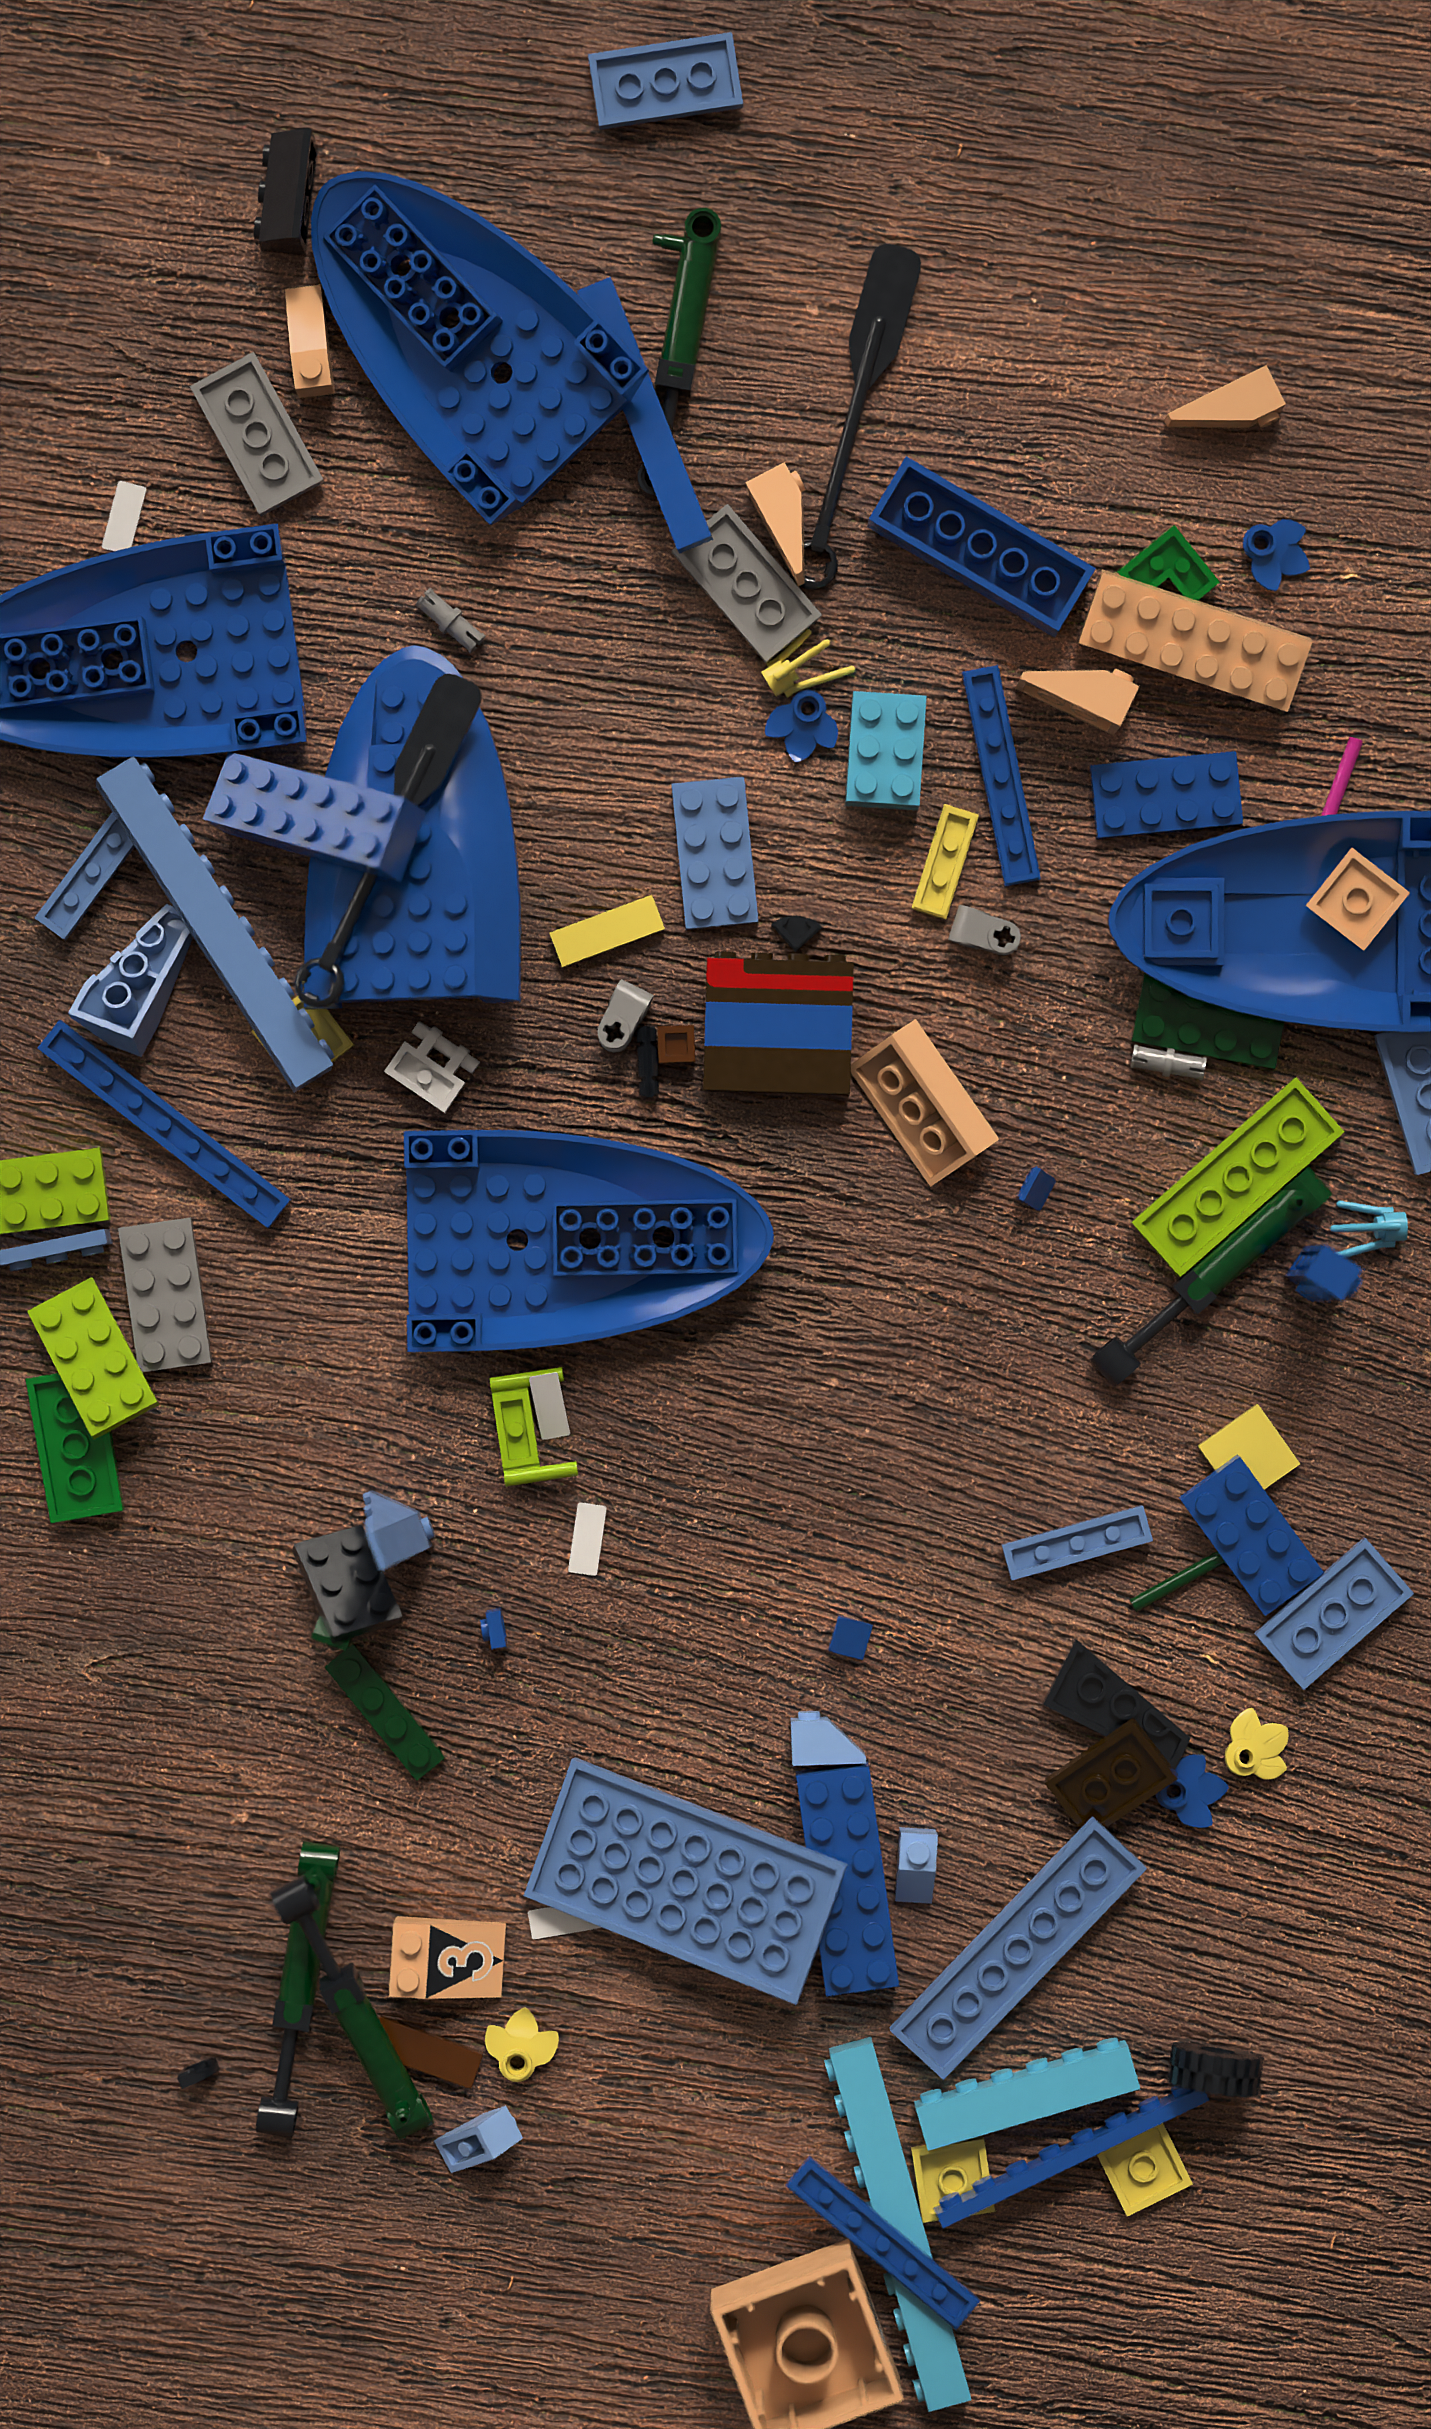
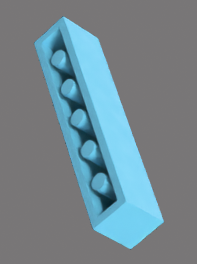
M1117 2038L1105 2039L1096 2043L1097 2048L1083 2052L1082 2048L1070 2049L1061 2053V2059L1048 2062L1047 2058H1040L1026 2063V2069L1012 2072L1011 2068L1002 2069L990 2074L991 2079L977 2083L976 2079H968L955 2084L956 2089L942 2093L941 2089H934L920 2094L921 2099L914 2101L928 2151L1139 2090L1140 2085L1126 2041L1118 2042Z

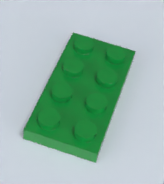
M59 1373L25 1379L50 1523L125 1510L111 1431L96 1439L91 1437Z

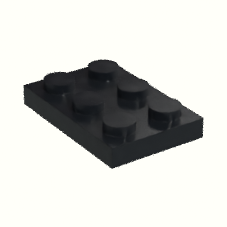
M362 1525L293 1545L292 1552L332 1643L401 1623L403 1615L383 1570H380Z

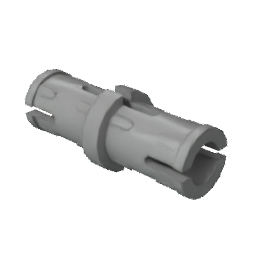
M429 588L424 593L426 596H421L415 606L440 625L438 629L443 634L448 632L470 654L477 649L476 645H480L486 636L462 617L463 613L457 607L455 609L450 607L433 592L434 590Z
M1134 1044L1130 1068L1135 1067L1163 1072L1162 1076L1170 1077V1074L1203 1081L1207 1057L1202 1058L1174 1053L1175 1049L1167 1048V1051Z

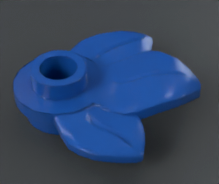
M1284 519L1270 527L1267 525H1255L1243 537V550L1252 559L1251 573L1255 580L1267 590L1277 591L1282 575L1295 576L1305 573L1310 569L1306 554L1297 544L1306 531V528L1300 523ZM1256 538H1263L1267 543L1266 549H1257L1254 545V540Z
M804 690L793 697L791 704L778 706L772 711L766 722L765 735L772 738L785 737L787 752L791 759L798 763L811 755L817 743L826 748H834L838 738V727L836 721L826 713L824 698L815 691ZM804 703L814 705L815 712L812 715L807 716L802 713L801 706Z
M1193 1754L1180 1759L1175 1769L1178 1779L1170 1785H1178L1180 1789L1179 1794L1173 1798L1167 1795V1788L1170 1785H1168L1155 1795L1163 1807L1175 1810L1182 1823L1192 1827L1205 1828L1213 1824L1212 1815L1207 1805L1220 1799L1228 1791L1229 1787L1217 1775L1205 1772L1206 1759L1204 1755Z

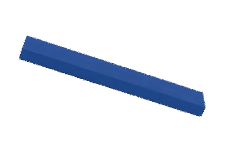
M994 665L962 672V678L1004 887L1039 881L1041 876L999 667Z
M810 2155L786 2183L788 2189L954 2329H958L980 2302V2299Z

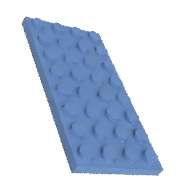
M574 1757L568 1768L523 1896L796 2005L801 1997L848 1864Z

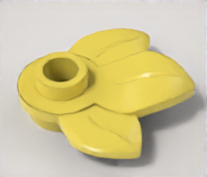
M1253 1708L1241 1712L1230 1727L1232 1743L1229 1744L1225 1751V1763L1228 1769L1238 1776L1254 1774L1263 1780L1279 1777L1287 1770L1285 1762L1278 1755L1287 1745L1289 1737L1288 1728L1277 1723L1261 1726ZM1242 1750L1249 1755L1247 1764L1240 1761L1239 1755Z
M526 2007L521 2008L511 2016L506 2028L488 2025L485 2035V2045L488 2053L499 2060V2069L502 2075L513 2082H521L528 2079L533 2074L535 2066L548 2063L554 2056L559 2042V2035L556 2031L538 2032L536 2019ZM515 2056H519L524 2060V2066L520 2069L512 2067L510 2060Z

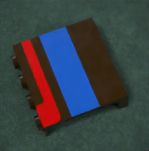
M717 951L714 958H707L703 1091L849 1096L854 962H846V956L824 955V961H809V954H788V960H773V953L762 952L751 953V959H736V952Z

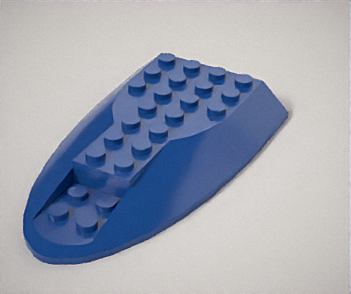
M416 645L401 648L380 662L361 686L339 729L325 777L394 795L395 766L398 757L437 678L449 673L462 677L455 666L444 656L426 647ZM480 707L443 784L419 806L420 809L426 812L401 881L378 876L346 943L345 952L339 963L345 981L343 993L335 1003L328 1007L314 1008L304 1004L306 1010L342 1008V1003L460 998H479L484 1003L521 1002V899L513 817L503 768L489 723ZM310 857L305 908L304 963L310 959L321 957L328 942H331L360 882L363 871ZM315 966L309 970L311 975L308 978V982L304 984V993L311 992L314 995H318L320 1000H324L330 996L328 990L331 988L332 982H337L336 974L334 972L329 973L319 966Z
M1373 811L1292 819L1241 829L1191 844L1150 865L1121 889L1109 911L1107 922L1110 935L1124 957L1149 977L1190 998L1228 1010L1281 1022L1335 1029L1375 1032H1431V811ZM1351 848L1355 849L1410 892L1364 951L1306 907V904Z

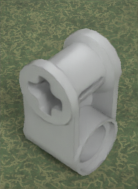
M959 905L948 940L969 948L982 949L1006 956L1012 954L1018 948L1021 935L1018 927L1010 921L991 916L978 909ZM1003 928L1010 930L1009 936L1015 939L1013 943H1007L1005 948L999 947L998 939L993 937L995 933L1001 934Z
M623 979L619 981L597 1030L599 1042L604 1049L615 1053L627 1048L638 1025L643 1021L653 1001V994ZM616 1026H619L620 1033L623 1036L622 1040L615 1038L613 1043L608 1042V1034L605 1031L607 1029L614 1030Z

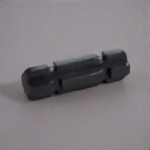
M641 1026L636 1030L637 1043H640V1047L637 1048L639 1077L642 1079V1082H639V1092L643 1098H654L659 1095V1081H656L658 1076L657 1047H654V1042H657L656 1028L653 1026Z

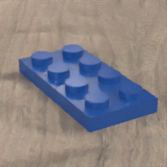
M1236 751L1090 766L1097 839L1243 824Z
M1238 1454L1178 1497L1265 1616L1324 1574L1318 1563Z

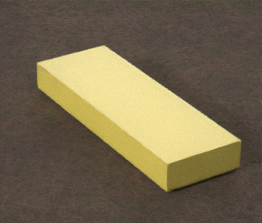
M944 804L911 907L912 910L940 919H947L979 817L978 814Z
M652 895L550 932V936L562 968L658 933L665 930L654 898Z

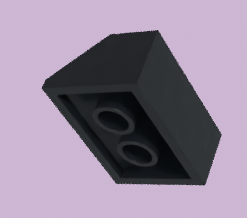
M299 128L271 133L270 145H264L262 166L267 167L266 181L260 180L258 189V203H263L262 217L256 216L254 223V239H259L262 251L306 256L318 156V146L312 128Z

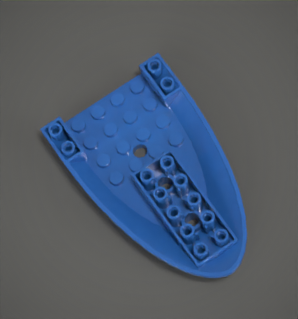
M366 171L341 174L330 179L321 187L314 202L311 216V240L318 276L334 318L365 374L407 433L489 525H493L526 505L632 400L649 369L598 314L544 263L508 234L449 196L412 180L387 173ZM404 260H410L411 270L404 276L398 275L397 269L399 264ZM453 312H459L458 317L460 321L458 325L451 329L446 327L448 315ZM508 364L512 368L510 380L503 384L497 383L494 378L496 368L499 365Z
M278 523L177 537L114 551L46 573L0 595V740L43 751L116 758L210 755L307 742L306 708L292 602ZM184 643H193L197 647V655L190 662H183L177 656L178 648ZM114 652L121 653L123 662L119 664V668L114 670L107 669L105 666L107 656ZM40 662H48L50 664V673H47L44 679H35L33 676L34 667Z
M518 1130L404 1131V1168H406L409 1297L407 1352L489 1351L536 1348L600 1339L651 1327L708 1306L739 1288L761 1267L773 1244V1227L768 1215L757 1200L738 1184L707 1167L673 1154L612 1140L561 1133ZM660 1227H668L674 1233V1242L667 1248H660L653 1241V1234ZM587 1228H594L601 1235V1242L595 1249H586L580 1242L581 1233ZM516 1229L523 1230L528 1236L527 1246L520 1251L512 1250L507 1243L509 1233Z

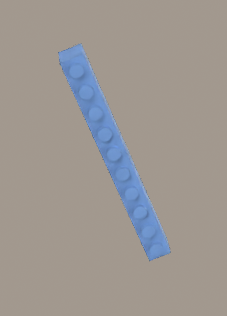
M133 756L96 778V788L295 1093L329 1072L333 1067L331 1059L334 1058V1054L324 1039L318 1041L311 1031L315 1025L304 1008L298 1010L291 1000L295 994L286 979L282 977L278 980L271 969L275 963L266 948L261 947L258 949L251 938L255 935V932L244 916L238 918L231 906L235 904V901L224 885L218 887L211 875L215 873V870L204 854L199 857L192 847L195 839L185 824L179 826L172 816L175 808L165 793L161 795L157 793L152 785L156 781L147 764L143 762L139 765Z

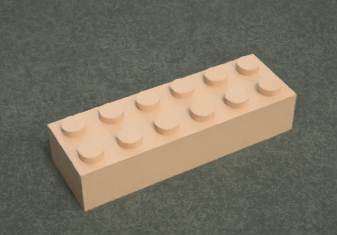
M1103 569L1078 639L1080 644L1286 712L1290 708L1312 645V640L1309 637Z

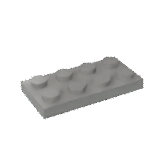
M254 352L190 386L260 517L324 483L319 470Z
M726 504L706 521L713 540L680 554L675 547L672 550V554L767 664L818 621L822 614L732 508Z
M192 1218L118 1228L136 1359L142 1372L213 1362Z

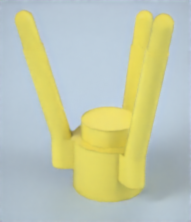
M807 629L776 658L768 662V668L761 673L776 697L784 692L788 698L798 691L854 673L855 667L849 666L794 684L793 682L799 679L795 669L830 645V641L826 639L790 663L786 659L811 635V630Z

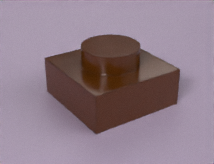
M694 1025L657 1026L659 1064L695 1062Z

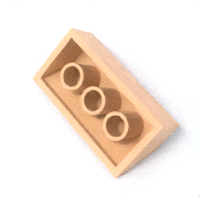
M916 1019L890 1035L851 1064V1074L930 1187L999 1140Z

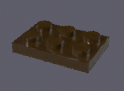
M1133 1717L1046 1777L1045 1785L1080 1829L1092 1816L1107 1828L1176 1781L1178 1774Z

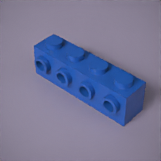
M1325 1244L1303 1247L1284 1277L1298 1285L1295 1292L1311 1302L1321 1301L1324 1303L1326 1301L1329 1303L1330 1301H1342L1346 1297L1351 1298L1362 1282V1279L1358 1276L1363 1269Z

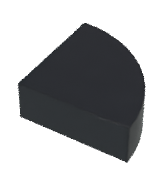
M803 916L783 917L771 924L794 952H797L823 928L813 919Z
M212 2056L183 2068L177 2077L181 2089L189 2087L219 2071L220 2067L216 2057L213 2058Z

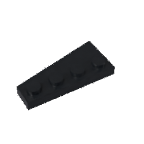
M1074 1639L1042 1704L1104 1736L1109 1735L1134 1717L1175 1770L1191 1738L1077 1639Z

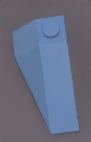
M166 904L136 933V938L121 953L117 951L109 959L110 963L97 976L93 974L84 983L68 1012L69 1017L107 1044L142 1057L160 1023L193 938L173 906Z
M374 1490L363 1494V1500L366 1505L364 1506V1511L367 1519H365L366 1534L380 1570L432 1546L430 1539L435 1537V1533L428 1517L422 1518L420 1511Z

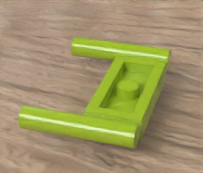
M562 1367L489 1378L506 1487L578 1476L576 1461L540 1467L528 1387H531L529 1378L532 1376L556 1372L558 1373L559 1382H563Z

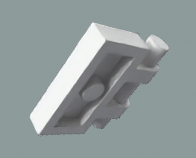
M419 1021L412 1033L423 1040L422 1043L415 1049L404 1041L384 1072L446 1113L466 1084L454 1074L460 1066L473 1074L480 1061L469 1055L470 1050L463 1045L458 1047L442 1036L443 1032L435 1026L430 1028ZM433 1048L450 1059L444 1068L427 1057Z

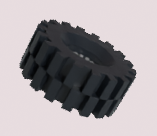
M1186 2041L1173 2042L1171 2045L1167 2082L1175 2086H1181L1184 2089H1194L1197 2092H1209L1214 2095L1256 2097L1260 2093L1264 2057L1252 2051H1244L1241 2048H1231L1226 2045H1213L1212 2043L1190 2041V2043Z

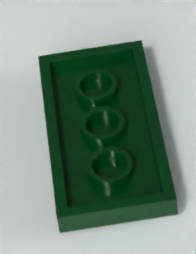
M1144 973L1130 1042L1165 1049L1172 1048L1175 1051L1274 1070L1276 1068L1284 1022L1235 1012L1190 998Z

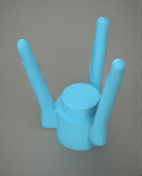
M1337 1201L1336 1205L1339 1208L1380 1215L1374 1217L1373 1223L1332 1225L1330 1227L1332 1232L1374 1231L1375 1238H1381L1378 1241L1337 1252L1345 1258L1379 1248L1395 1247V1241L1407 1240L1408 1222L1405 1212H1394L1393 1207H1376L1354 1202Z

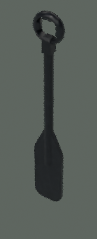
M885 243L879 245L871 256L849 336V352L855 387L812 540L804 542V549L811 548L812 552L819 554L825 551L830 557L831 562L825 564L823 574L826 578L823 581L815 583V578L805 575V583L800 585V587L806 590H818L826 587L834 580L838 572L836 554L827 544L868 391L895 359L900 347L921 270L919 255L909 248ZM789 571L790 577L795 582L791 572Z
M450 673L440 676L434 682L396 762L394 795L403 797L419 807L441 787L481 705L482 693L476 684ZM367 872L363 873L331 942H328L322 956L308 960L297 971L294 981L295 992L300 1001L307 1006L314 1008L328 1007L335 1003L343 993L345 981L339 963L345 952L346 943L376 883L378 875ZM315 966H319L329 973L334 972L336 974L337 982H332L331 988L328 990L330 996L324 1000H320L318 995H314L311 992L304 993L303 984L308 982V978L311 975L309 970Z

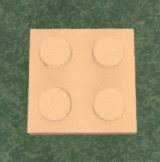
M1351 848L1306 904V907L1364 951L1410 892L1355 849Z

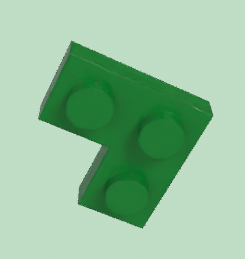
M1172 525L1116 571L1120 576L1154 587L1159 586L1169 578L1184 597L1197 601L1220 583L1175 525Z

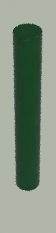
M1216 1551L1130 1599V1602L1135 1611L1138 1612L1225 1564V1561Z

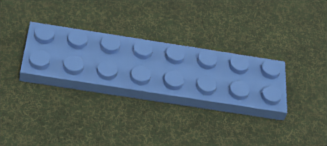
M1092 1816L889 2027L890 2031L944 2080L1147 1869L1146 1866Z

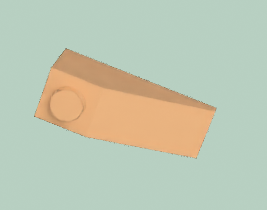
M313 285L285 289L290 354L296 393L299 398L335 394L322 286Z
M1267 365L1168 413L1164 422L1167 427L1249 428L1258 423L1260 428H1263L1280 418L1278 413L1283 410L1286 404Z
M784 462L745 483L748 496L795 582L800 586L805 583L804 505L801 492L806 489L797 471L790 473Z

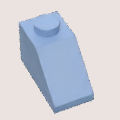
M820 1711L798 1712V1718H790L792 1766L866 1764L865 1752L828 1717H820Z
M899 1827L895 1901L932 1904L938 1842L936 1829Z
M503 2106L477 2116L438 2137L434 2142L450 2172L453 2173L495 2159L523 2139L507 2106Z

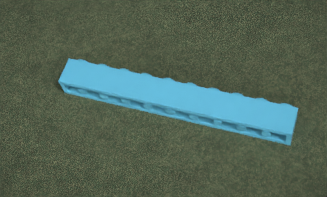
M867 2037L829 2048L831 2059L824 2060L830 2082L837 2080L841 2094L835 2095L834 2098L839 2116H847L851 2130L844 2131L849 2152L857 2151L860 2165L855 2166L854 2170L859 2188L867 2187L870 2201L866 2203L932 2258L872 2038ZM888 2272L884 2273L889 2295L896 2294L900 2307L893 2309L899 2331L906 2329L910 2343L903 2345L909 2367L916 2365L920 2378L913 2380L918 2401H926L929 2412L970 2401L971 2395L952 2326Z

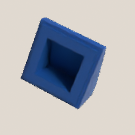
M1038 1167L1031 1168L1016 1196V1200L1040 1211L1055 1185V1178Z
M838 1615L828 1651L863 1660L873 1624Z

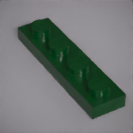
M354 1643L324 1667L416 1781L446 1757Z

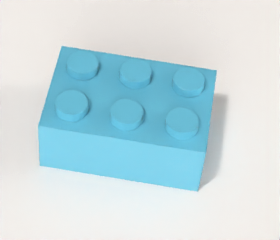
M853 691L845 806L918 810L920 806L927 696Z

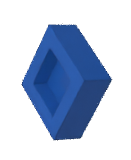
M502 1608L487 1610L486 1619L480 1620L484 1642L490 1641L491 1649L506 1647L508 1641Z

